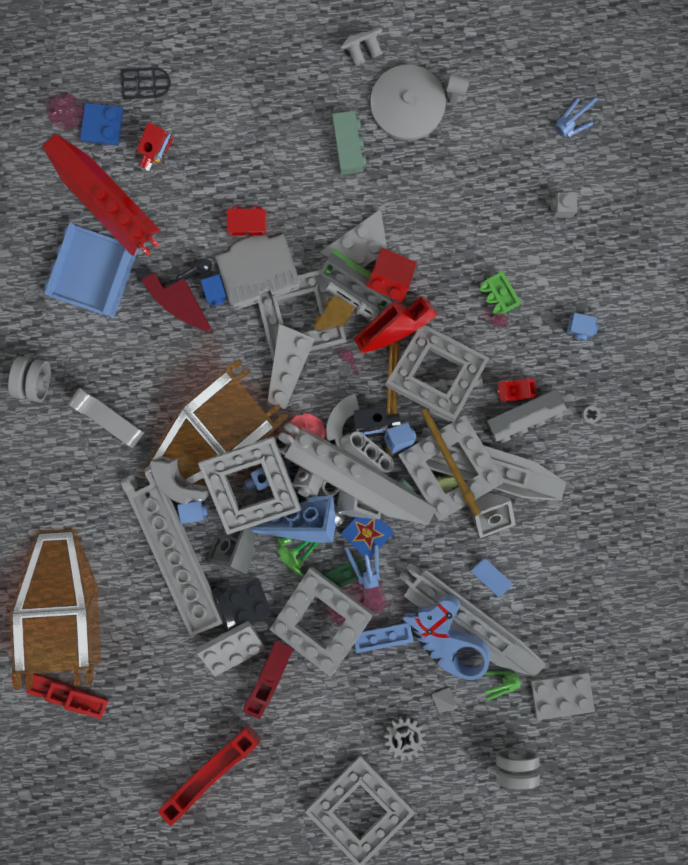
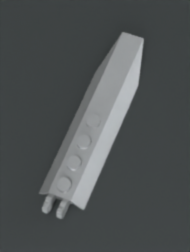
M285 424L284 430L296 437L293 439L292 436L283 432L278 435L282 442L290 446L284 456L285 458L387 517L429 525L436 508L410 489L305 427L299 430L295 425Z
M424 427L420 438L416 437L415 442L419 443L432 435L429 428ZM458 442L448 447L464 480L469 481L477 476ZM484 446L505 480L504 483L494 488L495 490L521 498L562 500L566 486L564 480L535 461ZM441 452L425 461L431 470L453 476Z
M410 563L406 566L407 570L416 579L414 580L407 572L403 571L400 573L401 580L410 586L404 597L419 608L420 606L423 608L431 607L448 594L456 596L460 601V606L457 614L453 617L451 629L483 639L491 651L490 661L495 665L535 677L546 666V663L519 638L425 569L421 572L417 566Z

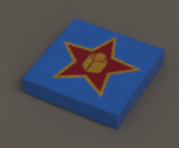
M355 517L340 534L363 556L368 554L370 559L375 552L374 546L378 545L379 549L392 536L394 531L381 519Z

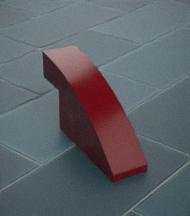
M155 272L141 279L153 298L172 316L198 330L207 333L213 332L184 278L167 288H164Z

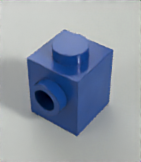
M219 274L201 280L209 305L220 306L225 303L224 301L228 300Z

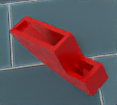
M422 296L408 309L394 301L354 338V341L362 353L374 351L407 337L438 314L430 301Z

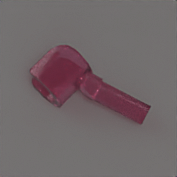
M343 351V361H350L355 376L359 375L353 353L351 351Z

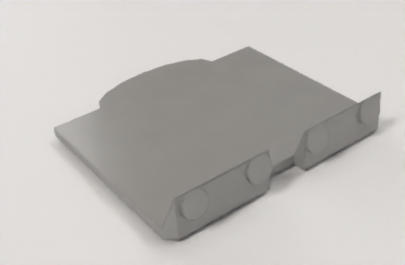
M284 234L268 238L265 235L249 236L234 243L229 252L215 256L230 305L235 310L262 302L259 294L271 291L272 297L275 298L299 290L300 281Z

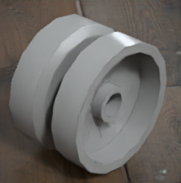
M22 356L17 357L9 375L8 389L10 396L23 400L27 397L29 401L41 403L47 395L51 377L49 362L38 359L32 361L31 358Z
M502 749L496 752V765L500 767L496 771V782L498 785L510 789H531L540 785V772L537 770L540 766V755L537 752L528 749Z

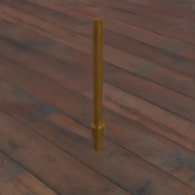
M428 409L420 411L463 494L464 502L468 503L474 517L481 514L474 500L476 498L472 491L470 492Z

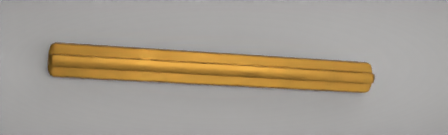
M397 342L389 345L388 379L399 362L400 344ZM387 387V411L389 414H397L398 393ZM385 442V453L389 456L395 455V453L391 454Z

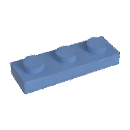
M405 622L364 630L355 642L356 653L414 642L411 626Z

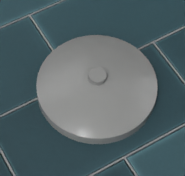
M400 65L389 69L377 80L371 93L370 106L376 124L387 135L399 140H417L430 134L439 125L444 115L446 98L440 81L433 73L416 65Z

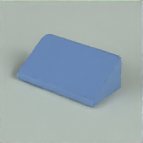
M484 557L471 570L498 597L513 585Z

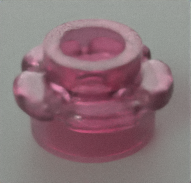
M505 314L493 315L494 319H491L493 327L508 325L507 319L509 317H505Z

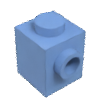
M573 313L570 316L567 334L574 335L577 340L586 341L597 333V318Z
M407 422L387 429L384 440L391 454L412 447L416 440V434Z
M192 500L187 504L178 505L180 524L205 520L206 515H208L207 504H204L203 501Z

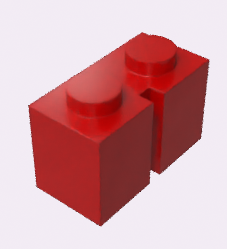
M234 206L232 209H227L228 235L246 236V232H250V236H267L266 209H262L261 206H252L251 209Z

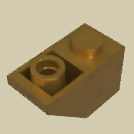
M334 295L332 299L329 297L324 305V313L322 315L318 314L313 323L315 324L314 329L317 332L345 326L355 307L337 295Z

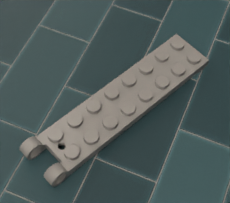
M151 466L144 470L145 476L150 482L149 486L138 490V481L132 475L122 479L121 485L127 494L191 637L223 624V620L210 585L183 525L180 524V519L171 499L157 485Z

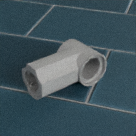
M451 74L446 91L448 92L447 98L450 103L457 104L462 101L466 95L470 79Z

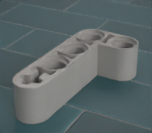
M79 387L68 402L72 408L90 417L131 448L135 447L145 433L129 420L121 417L114 409L106 406L99 398L91 395L86 389Z

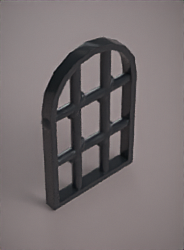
M161 68L121 69L123 100L155 99L165 95L170 89V77ZM152 70L151 77H139V71ZM155 70L162 71L166 76H155ZM136 71L134 78H124V72ZM168 79V86H156L155 80ZM137 80L135 88H124V81ZM152 80L153 86L140 87V81ZM166 89L163 93L156 95V90ZM153 90V95L140 96V91ZM125 91H137V96L125 97Z

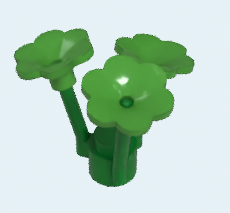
M275 536L280 547L278 553L281 556L282 562L300 577H304L300 568L304 565L305 559L320 542L303 541L296 548L289 550L285 544L290 543L292 539ZM307 544H310L311 546L301 559L297 560L296 555L298 551Z

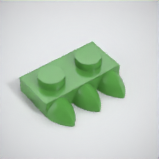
M503 271L485 280L480 287L482 292L491 291L486 302L498 303L494 307L493 314H505L522 304Z

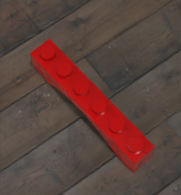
M248 724L244 726L161 804L158 813L170 826L181 818L209 787L259 745L260 737Z

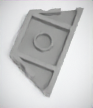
M379 210L320 251V253L324 257H329L335 249L363 268L377 259L382 247L387 249L381 211Z

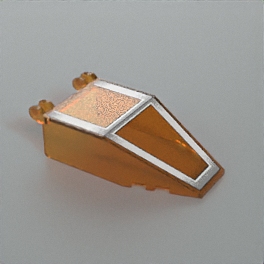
M239 359L230 364L180 407L141 473L146 478L145 468L151 466V461L160 456L177 459L179 472L186 481L205 486L207 484L198 465L199 461L272 437L280 430L278 427L286 420L288 415L286 413L282 414L274 423L269 417L279 410V404L267 413L261 409L239 383L250 370L248 368L244 369L236 378L232 374L242 364V361Z
M76 528L36 532L9 614L12 683L15 690H20L21 674H26V688L32 689L33 673L74 670L73 682L75 686H79L81 682L80 670H86V684L92 685L94 667L102 662L98 584L91 571V566L84 553V548Z

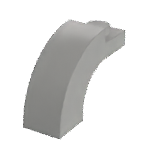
M355 394L340 401L332 410L327 422V440H336L334 445L344 450L341 446L343 426L350 417L354 416V410H359Z
M160 456L151 461V470L157 485L172 500L187 504L192 500L204 501L211 495L207 486L192 484L182 477L178 469L177 459Z

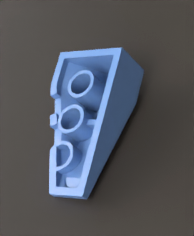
M313 496L307 498L308 501L300 503L301 511L252 527V532L309 542H333L336 526L333 497Z

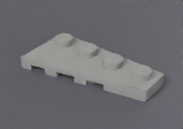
M280 323L268 402L286 409L315 338Z

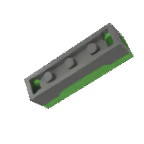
M335 249L319 272L320 275L380 314L394 301L391 297L367 288L371 273Z

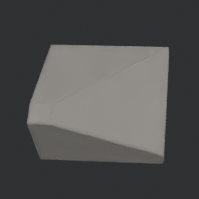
M449 687L432 694L439 713L458 708Z

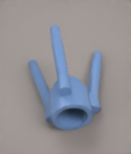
M577 98L564 115L556 121L555 129L562 137L567 135L570 138L573 134L592 126L593 122H589L578 128H573L575 127L574 120L591 107L598 98L592 99L574 116L566 118L580 101Z
M378 545L374 546V570H371L368 554L364 555L367 571L363 572V576L348 547H345L344 550L358 577L359 584H363L364 589L379 586Z

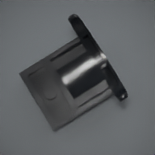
M259 578L223 593L215 585L210 586L226 632L247 621L252 624L272 615Z

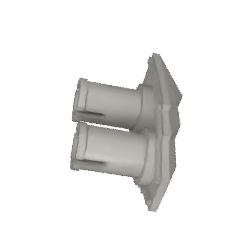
M373 29L357 35H350L339 48V51L349 50L354 66L366 62L359 47L360 43L364 41L373 59L383 54L376 39L377 35L383 30Z

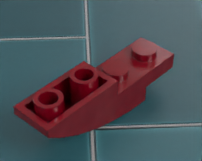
M275 640L242 712L258 719L261 718L266 706L268 707L293 651L290 645Z

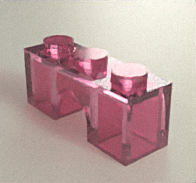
M381 583L377 587L362 588L364 600L361 604L374 614L384 612V608H387L388 605ZM327 605L332 624L342 625L346 619Z

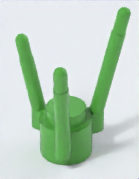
M487 670L484 674L505 676L501 678L502 685L484 691L485 694L496 692L486 697L487 701L521 687L518 674H511V670Z

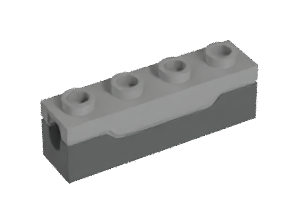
M555 389L485 421L492 435L493 441H499L502 444L511 440L510 436L515 433L519 436L528 432L527 428L534 425L537 428L546 424L545 420L550 417L552 420L563 416L562 412L567 410L558 389Z

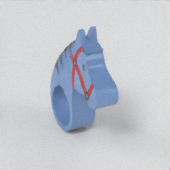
M448 594L431 607L423 608L420 606L416 613H405L403 620L413 627L414 633L422 647L445 671L467 680L478 679L486 673L491 659V651L488 644L480 637L451 629L453 617L457 614L460 606V601L456 596ZM462 647H473L483 655L485 662L476 668L467 667L458 660L456 651Z

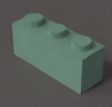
M355 111L332 114L341 175L363 172V166H366L365 154H361V147H364L362 135L359 136L358 129H361L360 118L356 117Z

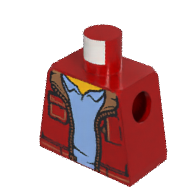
M148 122L137 148V152L143 155L138 166L149 171L153 161L160 164L174 137L167 131Z

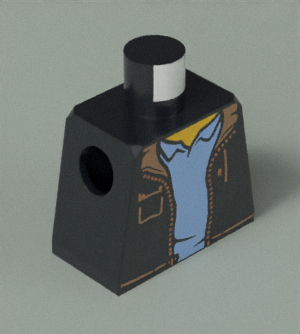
M386 408L354 410L355 429L363 433L367 438L385 435L386 430L390 429L391 426L401 425L400 413L389 414Z

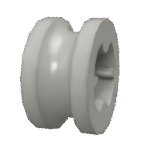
M595 406L584 408L581 413L582 419L586 423L597 422L600 418L599 409ZM588 410L595 412V415H593L595 416L594 419L587 418Z

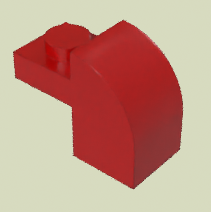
M535 378L498 382L497 393L502 402L537 398Z

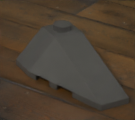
M244 492L237 504L239 508L258 503L260 495ZM252 527L228 535L225 531L220 540L215 538L206 562L234 572L247 574L253 558L256 533L252 532Z

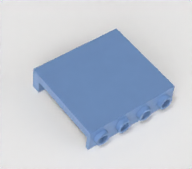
M70 222L69 226L64 230V240L57 249L58 256L56 262L51 266V276L45 283L44 294L114 319L139 248L137 247L135 255L132 256L118 240L78 227Z

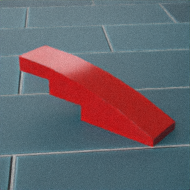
M34 672L26 689L27 694L45 698V701L64 706L66 710L102 719L108 704V699Z

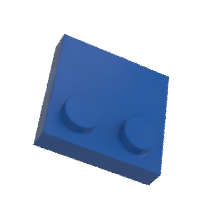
M85 103L80 140L88 143L119 146L124 112L123 107Z

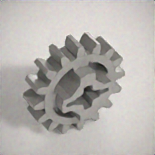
M399 716V722L393 719V726L387 725L389 732L384 733V737L387 738L384 741L385 746H389L387 748L388 752L394 751V758L400 755L401 761L404 760L405 756H408L410 761L413 754L418 757L417 751H424L421 744H426V739L422 738L426 736L425 731H421L423 728L422 724L417 725V719H413L411 722L409 716L406 717V720ZM414 731L418 734V741L413 738ZM408 735L409 740L405 739L403 742L401 737ZM392 736L398 740L396 746L392 742Z

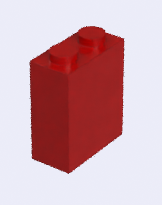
M382 247L366 287L402 302L410 287L417 262Z

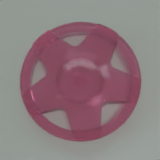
M62 94L50 101L48 116L57 128L70 130L77 127L83 120V106L73 95ZM75 101L78 103L79 107L74 106ZM79 117V119L74 123V118ZM63 121L65 126L59 125L57 123Z

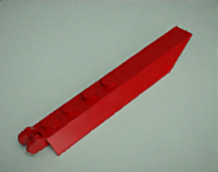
M57 134L42 146L62 182L132 256L135 255L137 247L141 248L147 256L151 254L150 250L143 245L147 240H150V243L156 248L160 245L152 237V234L161 230L88 154Z

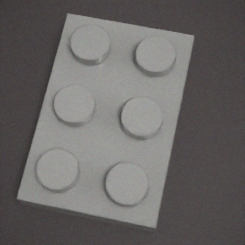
M249 621L196 648L198 656L214 677L266 650L264 643Z
M588 672L530 680L537 720L595 712Z

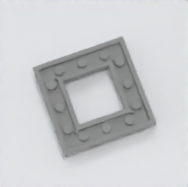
M320 270L298 275L300 281L299 290L275 298L272 297L271 291L259 294L262 302L258 304L273 361L279 323L283 325L278 301L315 292L319 312L322 315L325 311L324 305L329 297L331 299L334 297L325 291L330 281L319 274ZM343 327L321 332L315 330L304 332V334L315 338L310 352L347 343Z
M424 325L415 333L385 386L455 422L489 358ZM428 350L462 367L447 395L413 377Z
M465 415L439 430L447 448L458 442L477 473V476L466 482L470 492L472 491L476 497L474 500L505 482ZM430 435L398 456L425 501L436 508L434 516L439 522L468 505V503L464 502L463 494L459 487L445 495L425 462L441 452L433 436Z
M274 436L199 461L198 463L227 535L301 511L300 503ZM261 463L274 497L239 508L226 475Z
M311 567L269 630L331 677L374 613L315 568ZM315 596L346 619L328 647L297 625Z
M360 754L305 809V813L355 865H364L415 814V810ZM359 785L386 810L361 837L334 812Z

